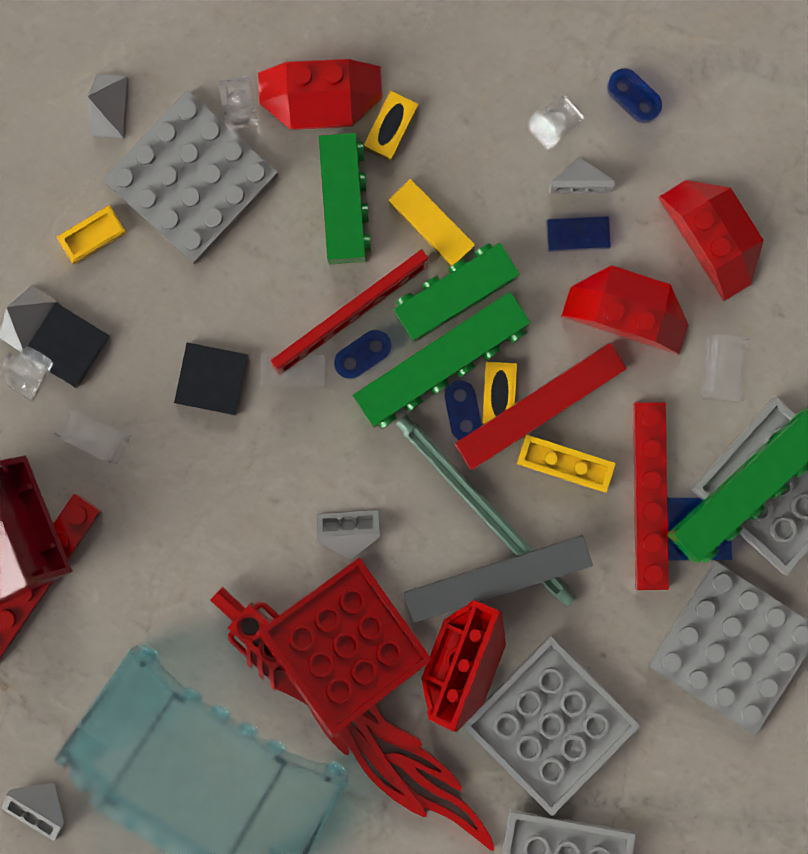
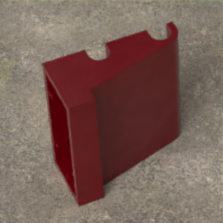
M26 455L0 460V604L72 572Z

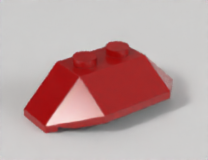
M352 59L284 62L258 72L259 104L290 130L353 127L382 99L381 68L377 65Z
M685 180L658 197L723 301L752 284L764 239L731 187Z
M613 265L571 286L561 314L563 318L677 355L680 354L688 329V322L671 284Z
M473 600L467 606L443 620L430 654L432 661L426 665L421 678L424 697L428 707V720L453 732H458L484 705L506 646L502 611Z

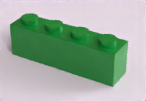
M356 133L319 135L328 263L331 265L366 262L365 253H371L370 234L364 235L363 223L369 222L368 204H362L361 192H367L366 174L359 173V161H365L363 142H357Z
M491 243L484 245L475 252L476 258L468 263L464 259L455 263L448 269L450 274L442 279L435 276L422 285L423 291L415 296L410 292L396 301L398 306L393 309V312L413 344L518 279L520 273L501 243L492 246Z

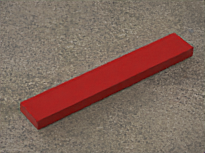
M421 249L270 360L274 370L278 375H282L427 268L428 256Z
M608 343L461 438L454 445L469 469L473 470L627 368L612 344Z

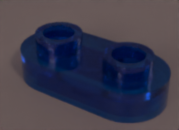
M621 68L610 76L607 83V91L610 97L630 116L640 123H650L658 117L662 110L660 96L634 71ZM625 83L628 90L620 91L617 84ZM647 104L650 108V111L646 113L642 112L640 110V105Z
M371 330L337 353L334 360L337 373L345 379L358 378L389 356L391 352L390 338L380 330ZM378 341L382 344L379 352H373L370 349L372 342ZM349 358L356 361L355 368L351 370L346 369L344 366L345 361Z
M456 380L450 383L445 390L444 400L451 433L457 440H460L480 427L482 423L473 386L464 380ZM457 390H463L466 393L464 401H457L455 399L454 393ZM464 420L470 421L472 424L471 431H462L460 428L461 422Z

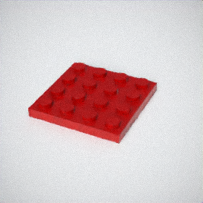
M360 557L257 631L330 737H334L432 661L429 654Z

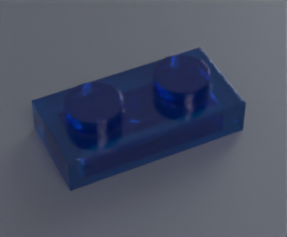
M609 216L547 219L548 252L610 249Z

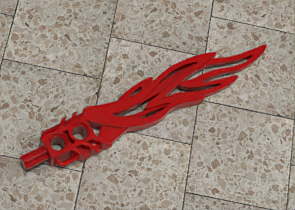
M222 586L210 601L233 621L227 627L230 630L228 641L246 657L249 668L252 669L254 665L258 668L259 677L263 681L264 675L270 680V687L274 691L276 689L288 694L308 706L284 670L277 668L280 664L273 654L267 652L265 643L258 633H248L242 626L243 620L248 617L255 618L259 622V629L273 620L261 612L260 608H263L274 619L279 614L262 601L255 605L250 602L245 608ZM234 636L239 638L246 645V649L234 638ZM376 704L369 709L372 714L366 711L354 720L359 730L351 723L341 730L337 736L330 737L310 708L316 722L330 741L345 755H349L350 749L366 775L390 798L421 817L427 816L426 808L452 820L486 848L494 851V844L488 830L471 807L461 798L432 783L416 769L418 768L431 774L458 791L462 790L454 774L432 754L420 747L422 746L420 738L389 722L381 714ZM373 734L391 745L422 757L440 770L399 752L384 753ZM365 757H366V758L372 763V765L380 772V774H381L389 783H391L393 786H391L390 784H388L387 782H385V781L372 769V767L369 765V763L367 762V760L365 759ZM392 763L402 768L426 790L458 806L471 818L476 827L451 809L415 792L403 780Z

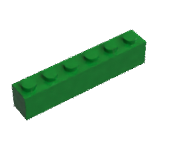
M508 292L352 396L373 428L380 425L383 429L397 420L395 414L403 408H406L409 412L424 401L421 396L427 392L432 391L434 395L450 385L447 379L456 373L461 378L476 368L473 362L482 356L488 360L501 351L499 345L510 339L514 343L527 334L525 328L531 322L511 292Z
M808 407L798 412L667 533L669 538L692 563H700L701 561L707 563L719 552L717 546L725 539L728 542L734 539L742 531L740 525L748 518L753 520L765 510L763 504L771 496L773 499L779 497L789 487L786 482L794 475L798 478L808 470Z

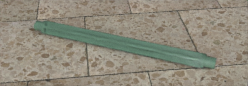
M404 415L396 423L404 432L402 435L407 437L421 454L430 461L434 468L516 556L533 551L530 545L491 506L488 500L449 458L437 448L435 443L418 426L417 422L413 423L407 415ZM559 577L542 582L553 594V597L559 599L566 607L576 599L568 589L569 586Z

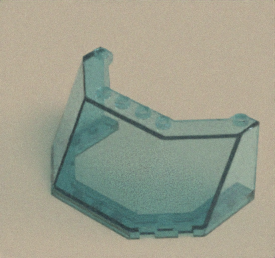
M137 645L131 648L55 758V761L61 767L66 768L69 766L72 769L69 777L82 792L87 793L89 790L94 795L90 801L98 811L168 854H308L348 783L349 776L344 774L346 770L334 761H330L328 764L318 763L286 751L287 748L275 739L271 738L268 742L257 735L259 730L245 721L239 724L230 718L231 713L218 704H214L213 707L202 701L203 696L198 691L182 686L160 665L161 662L157 659L159 654L146 645H142L141 648Z

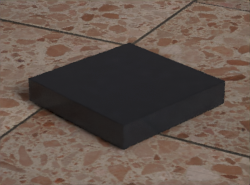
M55 303L22 355L71 386L78 388L110 338V335L62 305Z
M187 342L174 403L236 416L249 355Z

